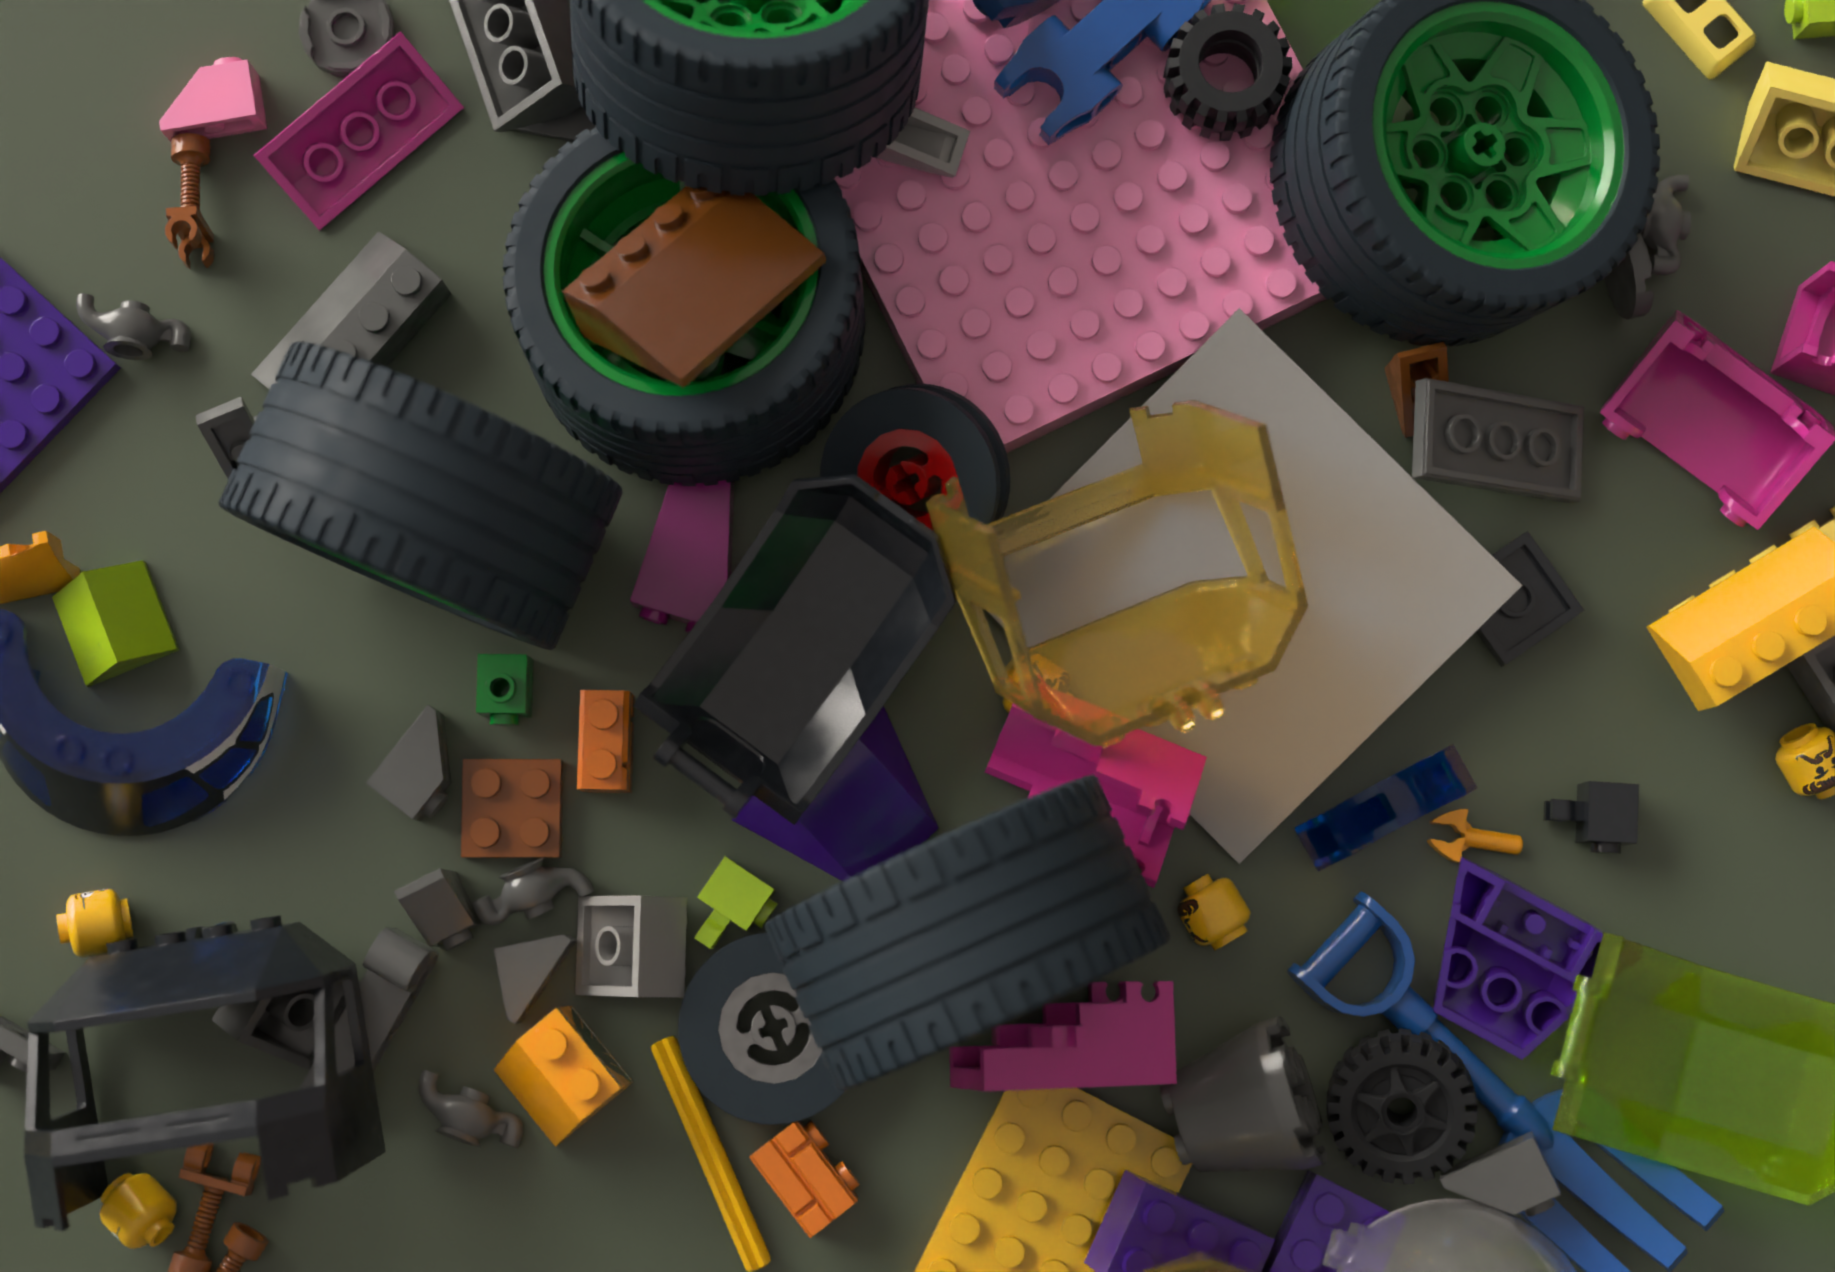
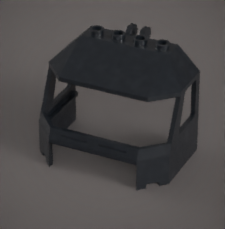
M281 915L250 920L251 929L238 931L236 924L229 921L216 924L215 926L188 928L186 933L185 931L160 934L154 936L155 945L138 947L137 938L106 944L107 953L88 958L27 1022L29 1038L24 1158L35 1227L47 1228L54 1226V1230L65 1231L70 1228L68 1214L100 1199L108 1187L104 1162L106 1159L258 1137L269 1201L288 1196L287 1184L311 1179V1185L315 1188L333 1184L386 1152L356 963L300 921L282 924ZM342 980L355 1065L338 1074L332 985L334 982ZM314 988V1086L255 1100L105 1123L98 1122L83 1028L258 1001ZM66 1031L77 1108L51 1118L49 1032Z

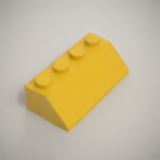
M1811 527L1646 626L1698 711L1719 706L1835 636V542L1816 527Z

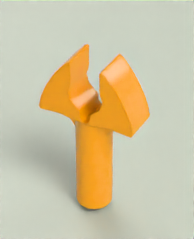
M1468 809L1450 811L1435 817L1429 822L1437 825H1449L1456 833L1461 835V838L1454 839L1450 843L1436 839L1427 840V843L1438 854L1454 863H1460L1462 852L1469 847L1514 855L1520 854L1523 848V839L1519 835L1473 828L1466 820Z

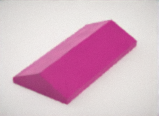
M399 32L253 156L316 228L321 230L464 107L403 33Z

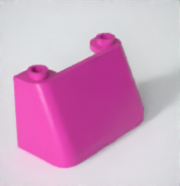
M1678 310L1663 325L1600 409V414L1606 417L1602 422L1603 425L1613 434L1623 440H1626L1629 435L1635 438L1643 437L1717 492L1719 499L1724 503L1720 511L1729 520L1742 528L1749 523L1759 530L1835 441L1834 427L1823 415L1692 318Z

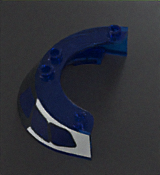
M0 609V759L23 792L42 809L58 819L78 828L100 834L144 836L163 833V831L174 829L186 823L195 822L226 802V798L239 787L247 776L250 777L263 757L277 721L288 672L271 664L243 658H233L223 662L216 669L212 680L197 700L170 721L140 732H100L71 720L48 700L38 684L40 671L31 668L26 641L27 630L24 622L18 615Z

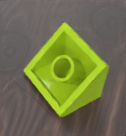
M143 560L83 571L52 596L87 687L179 651L149 569Z

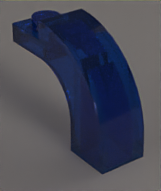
M1454 744L1365 788L1296 826L1294 829L1317 871H1320L1355 854L1400 827L1477 789V786Z

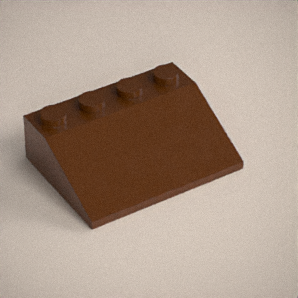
M686 186L667 203L657 208L647 220L628 236L622 238L614 248L595 264L585 269L575 281L563 290V293L583 337L684 388L827 260L825 254L760 199L753 196L752 193L730 195V191L715 193L707 191V188L704 187L695 189Z

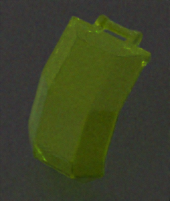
M1603 932L1592 978L1576 975L1573 991H1576L1577 995L1560 1060H1554L1550 1075L1564 1079L1565 1082L1552 1130L1808 1206L1835 1193V1003L1709 968L1630 941L1625 937Z

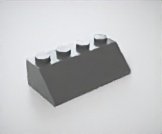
M449 0L494 131L501 133L565 117L581 106L574 84L571 18L567 0Z
M378 231L251 375L270 390L272 383H277L275 376L290 344L296 341L325 346L387 368L452 293L443 280L404 247Z

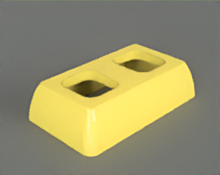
M1643 0V6L1708 79L1717 77L1749 51L1756 42L1755 32L1727 0H1706L1705 3L1692 13L1685 12L1675 0ZM1719 16L1727 18L1738 32L1737 38L1721 49L1715 47L1704 34V28Z

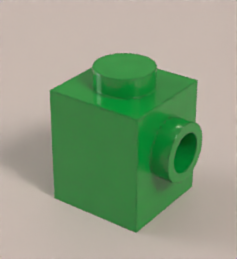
M478 654L476 713L483 717H489V725L518 726L519 717L532 718L534 659L527 654Z

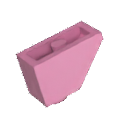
M238 57L220 58L214 62V65L200 67L159 121L160 131L171 142L174 136L183 133L200 134L208 139L267 129L259 74L248 59L242 60Z

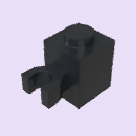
M1597 781L1577 784V801L1561 799L1544 801L1543 821L1576 822L1575 843H1590L1591 853L1621 854V846L1637 844L1639 784Z

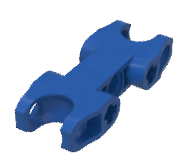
M1103 0L1071 30L1056 15H1053L1041 23L1022 41L1015 55L995 79L994 89L1004 99L1030 82H1043L1053 87L1060 96L1061 102L1040 126L1041 132L1039 134L1050 145L1074 129L1089 123L1118 95L1123 84L1110 70L1144 39L1148 37L1162 52H1165L1171 48L1173 39L1177 38L1179 28L1185 21L1191 24L1194 14L1205 9L1212 0Z

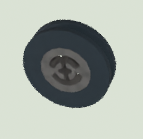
M767 933L754 934L733 941L714 953L700 967L691 980L681 1004L678 1035L685 1066L699 1090L712 1103L739 1119L759 1124L776 1125L800 1121L819 1113L835 1102L845 1090L839 1091L835 1088L821 1056L823 1054L822 1048H817L811 1032L809 1041L802 1053L788 1063L779 1065L765 1064L750 1055V1048L754 1044L772 1051L779 1050L772 1036L763 1037L761 1029L767 1025V1020L762 1010L758 1011L752 1019L749 1032L743 1033L740 1031V1015L748 1002L759 994L770 991L785 992L793 997H797L795 989H791L782 969L785 965L783 961L779 962ZM770 1006L773 1016L777 1020L785 1018L788 1023V1027L782 1030L786 1046L794 1040L799 1024L807 1023L810 1026L808 1019L804 1018L800 1007L796 1011L790 1012L781 1006Z

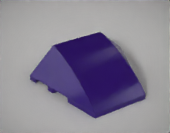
M884 706L795 825L755 796L751 798L741 813L735 819H732L737 824L842 882L922 845L939 829Z
M1461 857L1433 1011L1523 1060L1568 1019V1015L1591 994H1596L1605 986L1604 983L1626 963H1631L1640 953L1582 918L1504 876Z

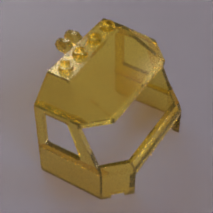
M1197 400L1174 402L1172 405L1173 412L1155 415L1150 414L1149 406L1129 408L1142 464L986 525L969 517L959 479L952 476L945 484L948 494L946 496L944 494L934 495L926 504L934 532L939 535L957 599L989 672L995 692L1040 721L1094 746H1108L1123 740L1128 732L1142 726H1157L1168 720L1171 721L1175 729L1181 730V732L1185 733L1192 730L1196 726L1191 708H1198L1202 716L1207 719L1209 718V720L1218 719L1224 715V706L1218 694L1230 689H1244L1253 686L1258 682L1259 677L1275 671L1308 608V601L1266 424ZM1203 490L1212 491L1246 570V576L1190 581L1046 641L1027 647L1015 603L1021 599L1020 591L1010 585L1003 559L1004 556L1156 496ZM1239 501L1268 513L1286 587L1271 581L1267 577ZM982 608L1002 619L1013 655L1012 660L1006 667L1003 665Z

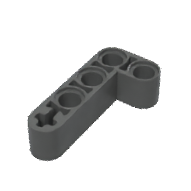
M391 927L384 928L371 945L363 962V967L368 970L359 983L373 1072L430 975L439 956L438 951L401 930ZM347 1008L344 1009L335 1025L338 1074L355 1065ZM315 1061L299 1089L315 1085Z

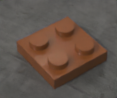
M463 759L461 857L562 858L563 760Z

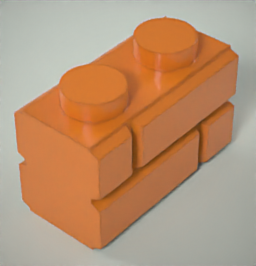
M580 690L578 790L588 793H632L634 723L631 722V718L634 717L633 705L635 704V696L630 691Z
M800 1120L790 1123L754 1151L749 1158L808 1237L811 1238L858 1201L859 1197L854 1192V1189L860 1183L843 1161L835 1166L823 1151L830 1144L816 1124L811 1120L804 1126Z

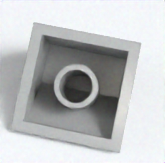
M578 896L575 995L684 997L686 929L688 924L687 897Z

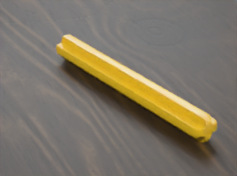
M668 1036L655 1042L651 1046V1051L745 1270L748 1272L756 1271L768 1265L771 1261V1256L699 1089L685 1066L677 1038Z

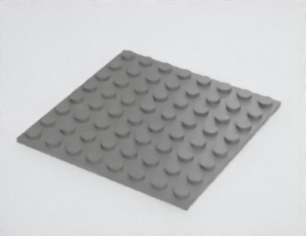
M1239 308L988 560L963 588L1033 658L1043 659L1066 675L1072 682L1071 696L1080 705L1206 756L1205 766L1189 814L1240 864L1523 585Z

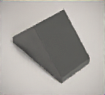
M562 934L494 948L506 1018L514 1024L524 1021L577 942V939L571 935Z

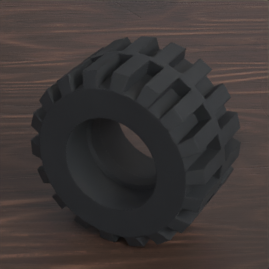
M1223 3L1213 5L1210 15H1207L1204 9L1195 13L1191 24L1185 21L1179 28L1177 38L1173 39L1163 75V78H1166L1163 88L1165 98H1172L1169 108L1174 116L1180 113L1184 115L1182 125L1187 129L1191 130L1194 125L1202 128L1199 136L1208 139L1212 132L1220 133V141H1230L1233 132H1238L1240 138L1251 135L1255 126L1259 130L1268 123L1271 114L1275 115L1290 81L1288 76L1292 69V57H1286L1290 46L1286 37L1277 39L1280 27L1274 21L1268 25L1263 23L1262 20L1265 13L1257 9L1254 10L1252 15L1243 13L1245 5L1234 3L1232 11H1225ZM1225 53L1234 55L1242 59L1249 66L1254 77V84L1239 92L1218 90L1205 80L1199 63L1214 54Z

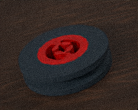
M918 383L896 386L871 395L855 404L834 426L825 444L821 459L820 477L857 475L938 534L948 567L968 557L988 541L999 526L1009 499L1010 467L1008 457L1000 435L983 411L964 396L947 388L932 384ZM901 446L916 447L926 453L901 461L900 464L889 469L894 453ZM916 473L920 481L913 485L910 477ZM942 485L941 495L936 506L931 511H916L905 506L914 504L937 492Z

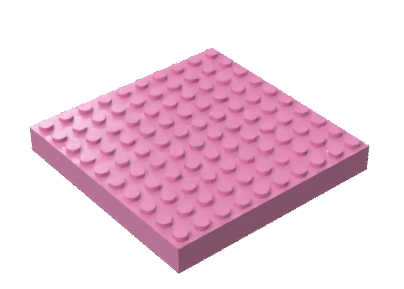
M929 0L920 86L915 108L970 131L956 176L953 178L871 157V161L860 169L855 167L851 174L842 178L838 176L834 178L842 190V198L846 199L851 211V218L854 220L861 272L917 384L941 386L964 396L974 403L992 422L1000 435L1006 453L1176 372L1239 308L1261 330H1264L1326 300L1318 291L1320 287L1316 282L1312 284L1305 275L1306 269L1302 264L1299 265L1294 258L1293 253L1295 251L1292 245L1288 246L1283 233H1285L1283 225H1279L1276 212L1279 210L1277 205L1273 203L1271 192L1274 189V184L1270 182V168L1273 167V162H1270V150L1274 145V141H1272L1274 127L1279 123L1277 116L1281 106L1286 103L1284 101L1285 96L1294 85L1297 76L1303 70L1291 46L1286 57H1292V69L1288 76L1290 81L1275 115L1271 114L1268 123L1260 130L1255 126L1250 136L1240 138L1238 132H1233L1230 141H1220V133L1212 132L1208 139L1199 136L1201 127L1194 125L1189 130L1182 125L1184 115L1180 113L1174 116L1169 108L1172 98H1165L1163 88L1166 78H1163L1164 69L1170 49L1162 52L1147 37L1110 70L1123 84L1118 95L1089 123L1074 129L1056 142L1048 145L1039 136L1041 132L1040 126L1061 102L1056 90L1047 83L1030 82L1019 88L1011 96L1003 99L994 89L995 79L1015 55L1022 41L1047 18L1056 15L1071 30L1103 0H1060L1038 15L1005 29L998 20L991 21L988 16L982 14L974 5L973 0ZM1212 0L1204 9L1207 15L1211 14L1213 5L1223 3L1225 11H1232L1234 3L1245 5L1243 13L1252 15L1254 10L1257 9L1265 13L1262 20L1263 23L1268 25L1274 21L1280 27L1277 39L1286 37L1267 0ZM1225 53L1214 54L1199 63L1205 80L1218 90L1239 92L1254 84V77L1249 66L1242 59L1234 55Z

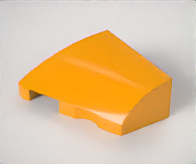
M41 531L32 534L34 544H6L0 547V604L58 592L80 574L79 567L64 559L61 539L48 531Z

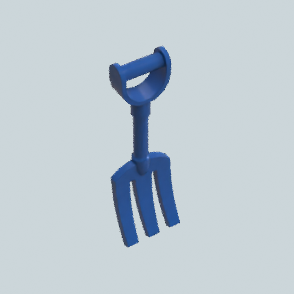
M1360 891L1353 899L1357 907L1302 967L1293 963L1287 970L1289 976L1314 1001L1331 1012L1361 1017L1382 1013L1398 1029H1410L1411 1033L1419 1035L1421 1031L1431 1035L1432 1040L1436 1042L1441 1040L1447 1044L1453 1054L1457 1053L1463 1061L1466 1070L1469 1071L1477 1099L1496 1117L1497 1125L1505 1131L1498 1146L1532 1131L1557 1183L1668 1272H1672L1687 1255V1248L1625 1192L1567 1134L1570 1128L1574 1125L1626 1170L1706 1232L1725 1212L1724 1207L1640 1137L1587 1087L1578 1086L1559 1089L1543 1095L1532 1103L1524 1095H1518L1511 1090L1437 1018L1438 1014L1433 1011V1008L1409 986L1412 982L1415 965L1410 938L1391 914L1372 897ZM1380 928L1390 942L1393 953L1392 977L1383 992L1371 1001L1357 1005L1346 1004L1330 994L1325 987ZM1553 1198L1555 1205L1542 1213L1530 1217L1526 1215L1525 1211L1519 1213L1583 1272H1631L1555 1198Z

